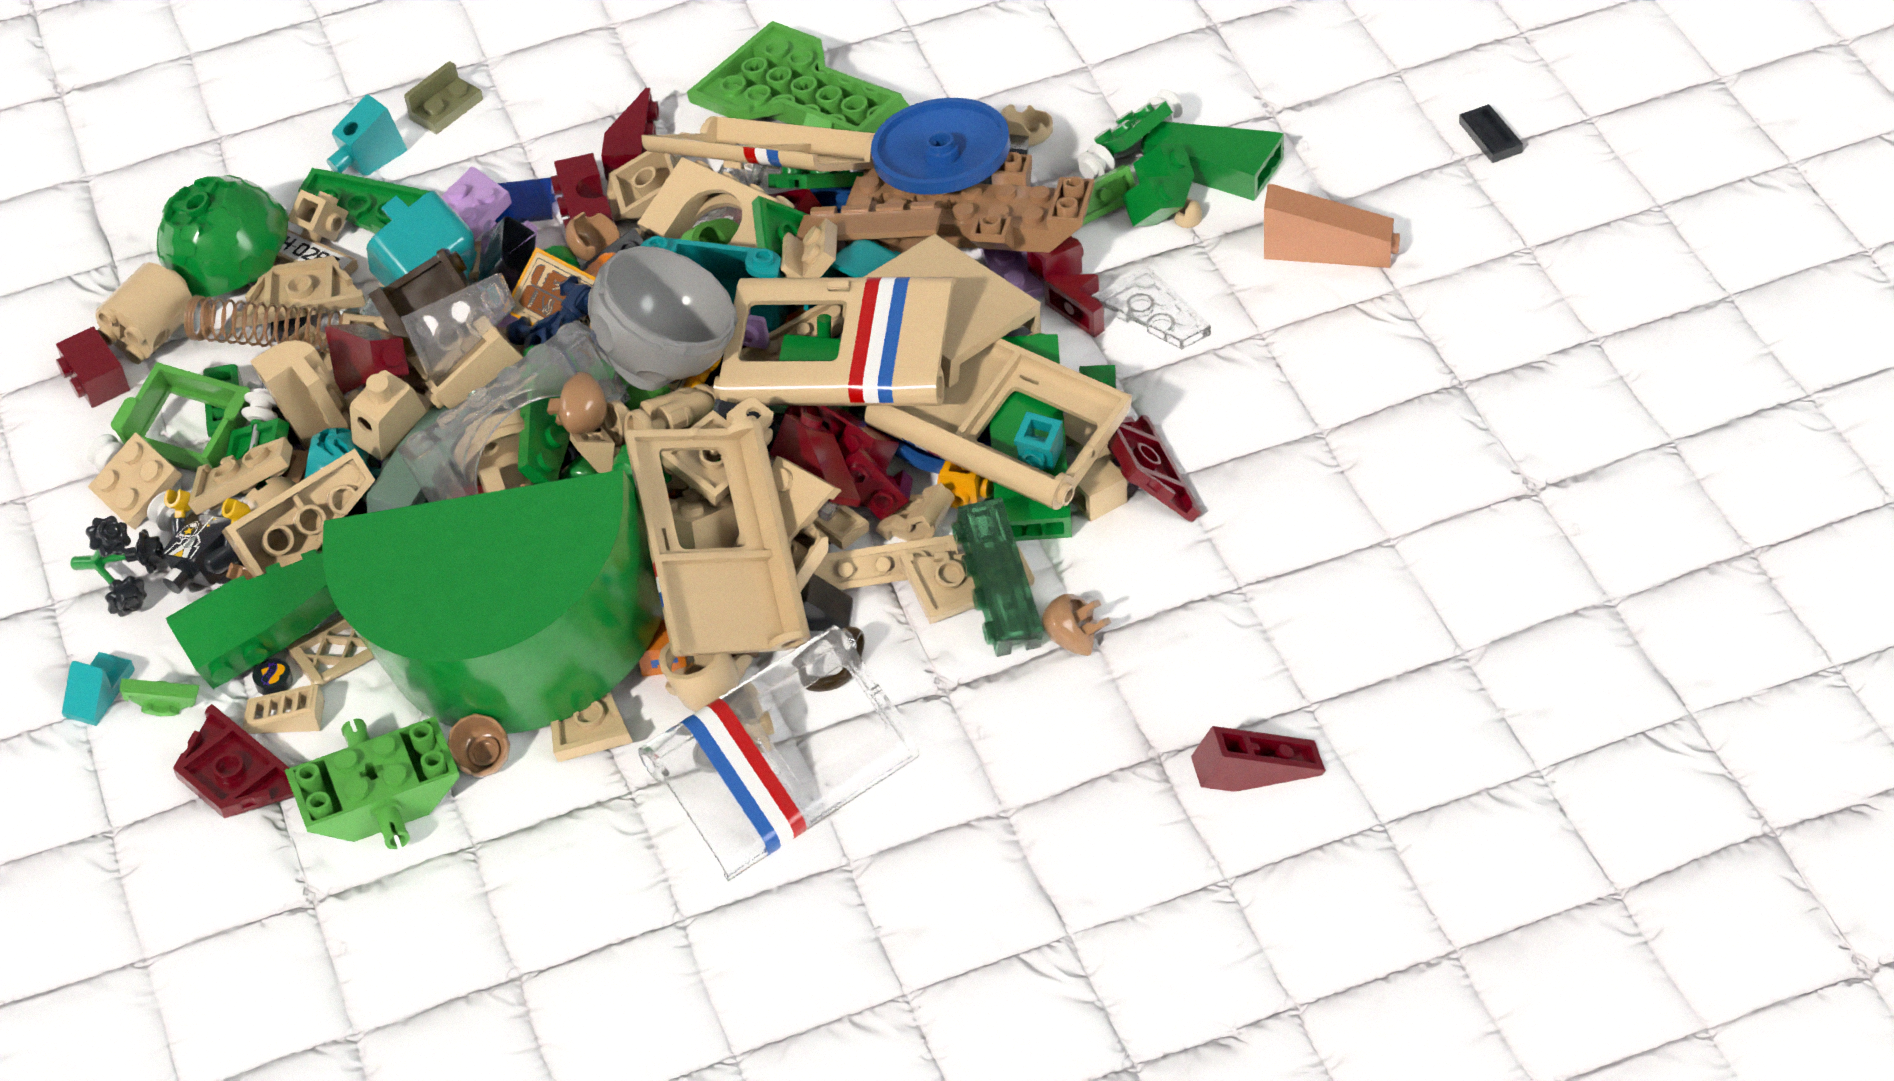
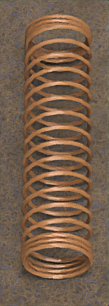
M196 295L186 305L184 330L187 337L194 341H204L206 339L209 342L218 341L219 343H225L227 341L230 344L239 343L240 345H246L248 343L250 346L260 345L261 347H267L269 345L272 347L275 346L271 344L274 338L278 344L282 343L285 338L286 341H289V314L293 308L296 311V322L292 341H300L298 334L300 314L305 309L307 320L303 341L306 342L307 340V343L311 344L309 337L310 317L312 312L316 311V335L312 346L314 347L318 341L320 349H316L317 352L322 350L325 354H329V350L324 349L327 344V337L323 345L320 340L322 314L327 312L328 325H331L334 313H337L338 325H341L343 313L361 315L359 311L345 310L340 314L337 309H334L330 314L327 308H323L319 312L316 307L309 311L306 306H302L298 311L295 305H291L288 309L285 304H281L277 308L274 303H270L267 307L264 302H260L256 306L253 301L245 304L243 300H238L235 304L232 299L224 302L222 298H217L214 302L211 297L206 298ZM218 301H221L223 306L221 328L218 335H216L214 329L216 304ZM198 302H200V329L196 335L193 325L194 312ZM231 302L233 305L232 328L229 335L226 336L224 328L226 323V307ZM239 303H242L244 308L242 330L237 337L235 331L237 307ZM252 304L254 307L253 329L248 338L245 329L247 309ZM263 305L265 310L263 332L258 339L256 332L258 309ZM273 306L275 309L274 331L269 340L267 335L268 312L270 307ZM284 307L286 312L284 334L279 341L277 333L279 312ZM211 332L214 336L213 339L208 338ZM222 333L225 338L224 340L219 339ZM232 334L235 338V341L229 340ZM242 335H244L245 342L240 341ZM253 336L256 340V343L250 342ZM264 336H265V339H266L267 344H262V343H261V341H262V339H263Z

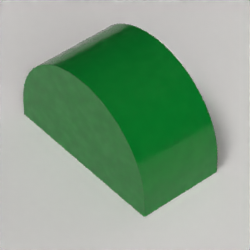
M623 469L324 520L323 568L330 595L339 612L405 698L430 718L436 716L438 722L449 727H453L461 718L476 713L495 719L507 734L522 733L549 726L551 722L556 720L561 722L573 716V713L583 711L591 706V703L600 700L613 690L630 673L651 644L663 616L637 492Z

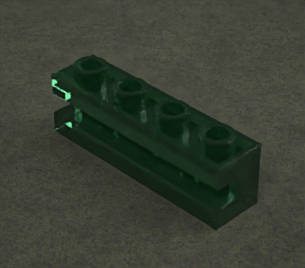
M1002 497L959 506L957 508L956 522L951 523L952 534L956 545L962 544L965 555L961 556L962 567L966 578L972 577L975 588L972 589V599L976 611L982 610L985 622L982 623V632L986 644L993 645L996 657L1010 655L1012 646L1024 643L1026 651L1040 648L1044 630Z

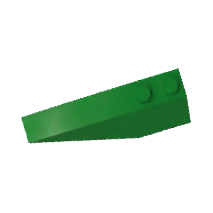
M313 549L302 553V560L281 567L279 562L265 567V574L246 580L244 575L232 579L165 618L193 667L212 689L219 687L280 652L338 610L325 580L322 551Z

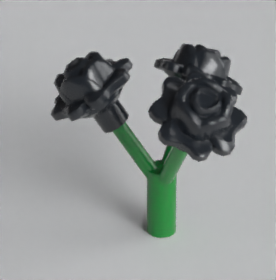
M112 515L105 519L95 517L91 522L92 526H88L85 530V534L90 540L89 548L95 551L94 554L74 556L70 561V566L75 571L95 569L109 584L111 592L105 596V600L108 602V612L110 614L117 613L120 617H124L141 609L143 600L147 597V593L144 590L145 582L140 578L135 580L133 576H128L123 581L115 579L104 568L105 564L126 560L128 563L138 561L151 574L157 569L156 564L164 560L162 557L164 547L162 542H160L159 536L150 537L148 531L142 529L139 532V539L135 546L125 548L131 543V538L127 534V524L124 522L118 523L117 518Z

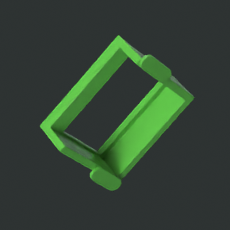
M156 362L135 398L128 397L123 401L110 425L124 444L136 432L173 466L197 472L199 466L208 464L213 469L219 467L222 458L226 457L231 430L244 427L248 421L241 414V411L245 407H250V404L245 401L244 396L251 391L247 386H238ZM170 393L225 409L224 417L202 454L145 437Z

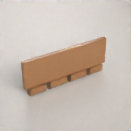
M937 201L911 202L910 210H907L905 202L877 204L876 211L872 212L871 204L842 206L841 213H838L837 206L812 207L810 215L803 216L796 237L803 242L807 232L813 226L818 228L826 218L838 226L837 241L931 236L934 233L937 235L943 213L942 208H938Z

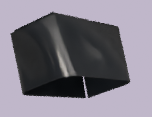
M506 216L482 235L478 283L507 300L511 296L535 250L536 235L531 237L535 232L514 218Z

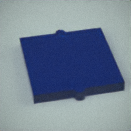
M550 177L497 183L509 192L512 203L494 222L498 223L506 216H510L520 223H524L527 220L535 222L553 219V203L556 201L555 194L552 193Z

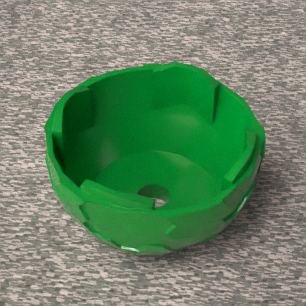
M233 175L202 177L194 180V184L189 187H182L172 197H169L166 202L157 231L156 246L161 266L174 270L183 277L192 297L196 295L206 298L216 297L239 289L248 283L258 281L259 277L273 267L276 256L287 239L290 218L284 207L266 189L256 183Z

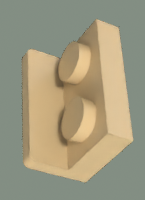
M826 218L818 228L813 226L807 232L803 242L788 232L783 237L781 270L785 277L820 278L836 260L838 226Z

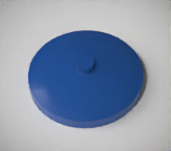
M937 98L916 103L889 117L878 128L872 139L871 155L875 171L888 185L914 194H945L978 184L996 172L1009 154L1011 141L1005 118L992 106L967 98Z

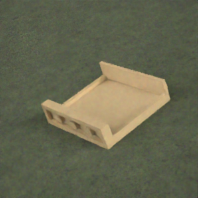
M935 233L864 276L956 277L957 283L952 289L941 359L944 383L947 388H950L959 381L960 364L1020 325H1023L1033 333L1038 329L1041 302ZM843 305V315H842V317H844V318H845L846 308H847L846 305Z

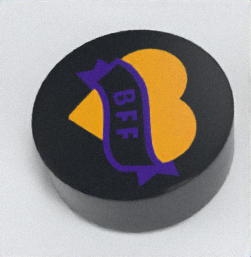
M273 658L259 663L252 673L256 690L262 695L288 690L293 682L290 666L282 659Z

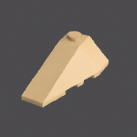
M354 448L225 527L222 533L243 565L253 577H257L266 573L265 567L279 562L280 566L284 567L302 560V553L313 549L317 551L323 544L324 520L345 517L373 484L375 479Z

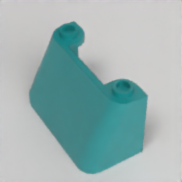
M661 236L651 237L640 245L663 248L690 258L713 274L727 290L732 304H734L740 278H786L781 270L780 256L776 252L765 248H750ZM754 305L750 310L751 315L761 316L766 319L769 334L785 324L791 305Z

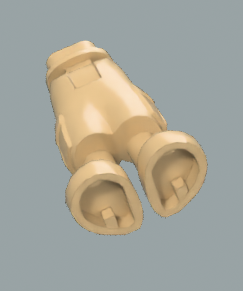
M697 384L693 388L685 387L665 395L640 402L639 409H634L630 412L621 401L612 400L607 402V414L603 425L614 443L621 446L626 444L625 430L682 429L686 426L695 425L713 410L715 400L720 398L715 397L714 384L711 386Z

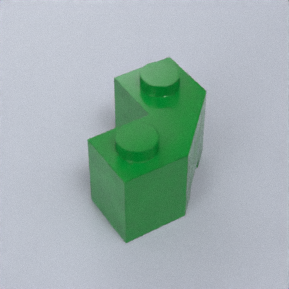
M1183 144L1158 145L1133 162L1140 183L1121 195L1133 227L1157 225L1184 207L1195 174Z

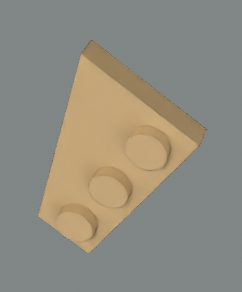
M285 437L251 448L242 459L236 460L231 455L222 458L219 467L211 469L208 464L199 466L188 505L196 515L208 509L211 511L216 510L223 505L227 498L238 493L246 494L257 486L258 482L268 477L280 476L289 467L293 447Z
M1019 547L973 550L970 554L949 555L948 552H935L934 556L914 557L913 554H906L899 557V563L930 625L1034 585L1035 577Z

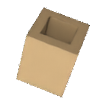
M1106 455L1094 461L1075 488V493L1071 500L1090 522L1127 503V486L1129 481L1122 475V467L1115 466Z

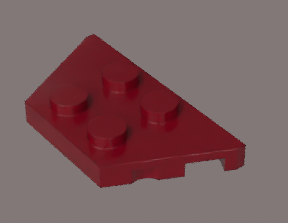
M1141 415L1137 421L1132 416L1125 417L1107 444V448L1117 458L1122 467V475L1130 483L1139 486L1183 518L1193 522L1202 511L1151 420L1146 415Z
M213 704L209 705L204 712L207 719L200 731H193L187 742V749L180 754L173 766L176 778L224 819L294 797L285 770L289 769V767Z

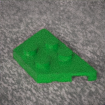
M782 167V173L768 174V188L812 189L851 187L856 177H862L864 172H850V170L821 172Z

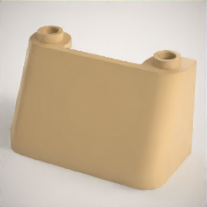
M485 313L417 356H406L408 361L426 381L425 384L429 390L424 394L439 410L444 405L452 410L522 381V375L527 372V364L523 362V355ZM382 317L374 323L379 330L392 334Z

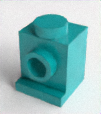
M1027 411L1014 439V445L1017 446L1018 460L1040 470L1046 468L1054 470L1063 449L1062 421ZM1035 429L1049 432L1048 437L1035 435Z

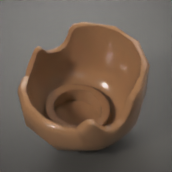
M582 212L571 219L565 227L567 245L573 254L581 260L589 261L621 237L615 223L602 213L586 217V213Z
M475 713L461 718L450 729L447 745L454 762L467 775L487 777L497 773L508 761L510 750L509 737L504 728L492 717Z

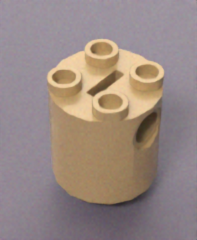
M151 262L142 264L97 308L95 317L100 327L97 330L108 346L115 345L132 363L140 364L144 359L149 358L184 323L185 308L188 301L192 298L186 281L174 270L166 269L159 264Z

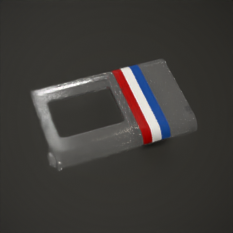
M835 625L831 626L638 748L640 759L646 770L656 781H665L721 865L727 882L921 755L917 740L856 651V642L851 633L845 628L840 629ZM845 667L849 670L884 722L885 730L806 782H800L796 779L760 725V717L836 668Z

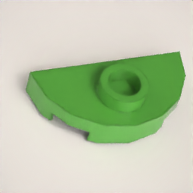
M122 678L119 689L125 701L128 702L130 699L133 703L142 706L141 712L161 717L175 716L179 714L181 709L193 707L196 703L200 685Z

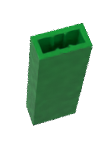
M1037 333L1030 336H1003L1001 338L1060 364L1058 334ZM1012 392L990 421L991 448L1018 459L1017 446L1014 445V439L1026 412L1062 421L1063 449L1054 470L1046 468L1042 471L1053 476H1057L1061 472L1066 473L1068 468L1064 412L1021 392ZM1035 429V435L1048 437L1049 432ZM993 482L997 543L1072 537L1070 503L1058 510H1054Z

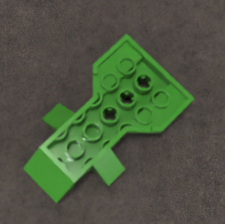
M775 21L767 24L687 91L690 103L727 118L750 120L769 116L786 124L876 133L878 128L889 117L910 106L899 92L826 67L823 45L820 38Z

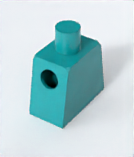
M366 94L333 128L332 136L339 149L328 157L326 162L334 172L342 173L351 166L363 176H369L404 154L408 149L388 108L369 94Z

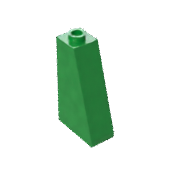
M1162 121L1143 136L1140 150L1144 156L1158 145L1183 144L1195 174L1192 182L1252 201L1257 199L1284 159V134L1275 131Z

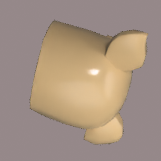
M669 642L661 649L658 660L661 671L668 680L665 685L666 690L669 694L678 696L685 707L696 712L717 698H721L725 702L732 700L739 687V680L744 676L753 658L751 655L744 653L738 654L734 658L731 654L693 656L694 661L691 664L672 672V663L677 656L672 655ZM685 727L684 732L692 734L689 731V729Z

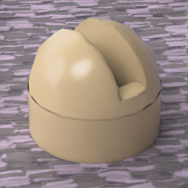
M1188 197L1184 207L1174 213L1175 223L1183 228L1195 227L1202 220V210L1199 202Z

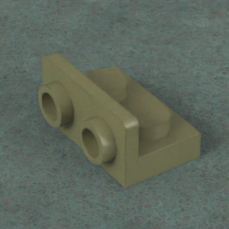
M448 61L406 92L404 98L409 119L437 135L481 102L483 95L481 89L459 78L456 64Z

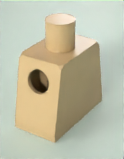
M387 370L371 375L366 381V387L350 405L352 442L382 461L426 413V409L413 387Z

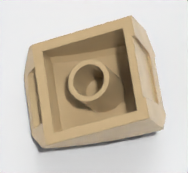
M646 151L609 173L607 199L614 222L636 220L642 217L679 162L680 157L678 155Z

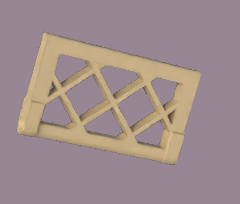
M343 616L300 637L286 647L287 652L305 674L311 685L323 687L330 681L375 658L368 648L349 658L353 646H366L360 638H357L358 635L353 629L349 637L333 636L350 627ZM320 643L316 655L303 652ZM327 645L346 646L342 656L337 657L324 655ZM320 664L335 665L322 673L318 671Z

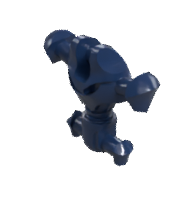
M572 275L559 283L560 296H566L560 304L562 306L560 311L558 310L554 314L536 321L533 326H531L530 321L525 316H521L506 327V336L511 343L524 345V350L534 345L560 367L562 374L567 378L572 377L577 372H583L587 358L585 353L574 351V325L576 326L580 320H585L588 315V297L592 287L588 284H578L577 277Z

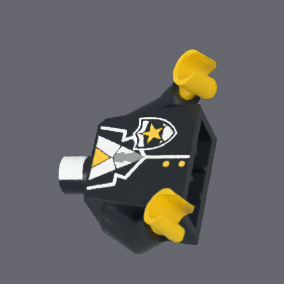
M172 489L167 490L164 496V503L167 507L175 509V518H171V539L162 551L163 559L171 568V571L163 579V583L169 590L180 594L189 583L212 586L228 572L230 563L237 564L240 561L222 531L225 527L251 512L247 504L233 498H227L222 506V515L225 518L206 514L196 515L195 512H191L186 518V512L191 510V507L188 505L191 494L181 489L178 492Z

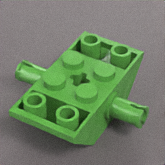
M436 716L372 739L367 731L365 721L355 718L353 721L357 729L356 732L353 731L350 721L344 723L341 728L342 735L345 737L348 745L347 748L285 770L307 832L350 842H356L381 832L385 846L389 849H398L394 839L395 835L398 836L402 847L409 842L410 835L404 824L430 815L460 777Z

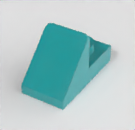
M99 651L90 665L72 661L62 707L63 717L97 726L120 693L121 679H129L134 673L135 668L132 660Z

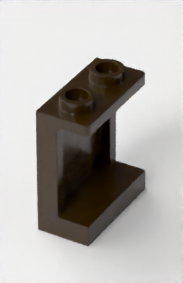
M441 248L436 252L437 255L386 287H379L368 294L392 334L403 339L405 355L407 357L417 356L487 311L483 305V302L486 301L484 293L476 282L470 284L463 273L467 270V267L456 251L451 253L449 249Z

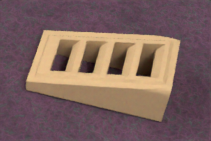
M307 685L248 699L242 729L248 734L320 731L325 704L320 685ZM277 710V714L271 716V711ZM256 711H263L262 718L255 719Z

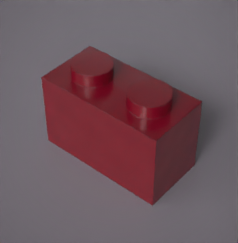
M94 326L55 344L60 358L55 359L59 371L64 378L71 377L69 382L78 399L84 396L91 408L130 391L122 365Z

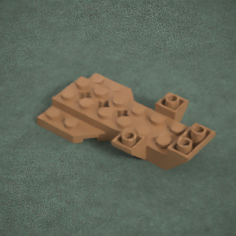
M1009 152L1001 167L991 175L992 184L978 183L971 187L945 194L924 195L901 191L884 182L878 176L875 168L865 169L862 177H856L846 205L871 204L872 212L876 211L877 204L905 202L907 210H910L911 202L937 201V206L942 208L943 213L937 235L955 247L1050 253L1082 227L1095 186V180L1077 176L1060 177L1056 188L1045 186L1030 187L1032 155ZM930 236L866 240H870L893 252L903 253ZM855 240L837 241L836 253Z

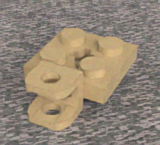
M752 397L743 400L727 413V420L712 410L691 428H728L731 426L730 422L734 419L752 417L753 421L761 422L767 446L771 442L773 435L772 429L768 428L773 422V411ZM755 411L761 416L756 419L755 416H747V413ZM687 450L662 451L660 453V461L665 467L712 504L716 505L730 493L723 457L721 456V460L718 462L707 460V454L711 456L721 455L719 451Z

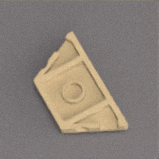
M334 256L275 265L267 273L259 277L258 282L245 295L247 303L253 301L256 306L260 302H264L267 307L270 303H274L277 308L281 304H285L288 309L291 305H295L298 311L302 306H306L309 311L316 307L319 312L323 308H327L329 312H332L334 309L340 311L341 309L367 306L362 290H358L354 286L351 277L346 271L341 269L339 262ZM252 304L247 309L246 327L253 326L254 307ZM263 305L258 309L257 325L263 324L265 313ZM273 306L270 307L268 312V323L274 322L275 309ZM284 307L280 309L279 321L285 320L286 312ZM244 308L241 312L237 311L235 328L242 327ZM294 308L290 311L289 319L296 318ZM305 309L302 310L300 317L307 316ZM313 311L311 315H317L316 311Z

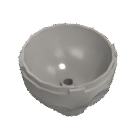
M637 246L618 251L599 268L588 297V315L594 334L591 346L596 354L629 384L642 390L654 391L674 380L697 376L703 373L723 356L738 322L736 306H733L727 290L712 273L690 258L654 246Z

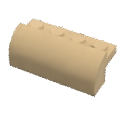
M296 340L282 342L272 346L250 361L283 416L290 423L291 429L305 451H309L312 436L324 429L341 427L351 430L350 410L345 407L346 399L319 353L311 344Z

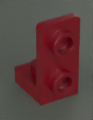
M857 448L844 458L861 501L881 521L909 502L913 478L904 469L892 477L862 448Z

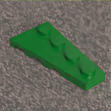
M313 167L298 189V193L300 190L318 196L319 192L322 191L339 199L337 206L349 211L345 220L374 234L391 222L381 207L393 197L398 196L409 207L423 195L430 192L429 190Z
M531 345L523 351V362L527 364V372L522 375L521 387L526 390V401L520 407V416L523 418L525 425L524 429L519 432L518 471L532 483L540 484L557 481L570 441V433L567 432L563 425H557L555 422L557 414L549 415L547 412L550 399L561 397L563 386L569 377H564L560 367L534 345Z

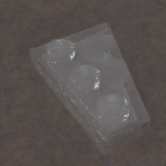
M497 273L401 317V320L428 380L431 378L437 383L483 339L482 335L492 326L496 327L517 306L502 273Z

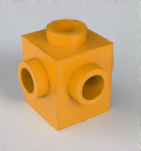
M945 461L938 475L937 484L942 483L944 487L954 494V501L950 508L979 512L985 498H990L993 491L992 481L949 461Z

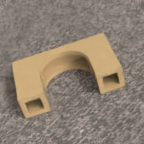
M681 157L637 224L643 231L648 232L651 237L661 236L681 239L683 233L691 229L707 212L719 207H735L742 210V220L737 232L728 245L757 248L752 201L757 196H762L793 209L794 205L782 196L773 198L767 195L762 188L751 183L749 186H746L728 172L719 174L701 160L692 162Z

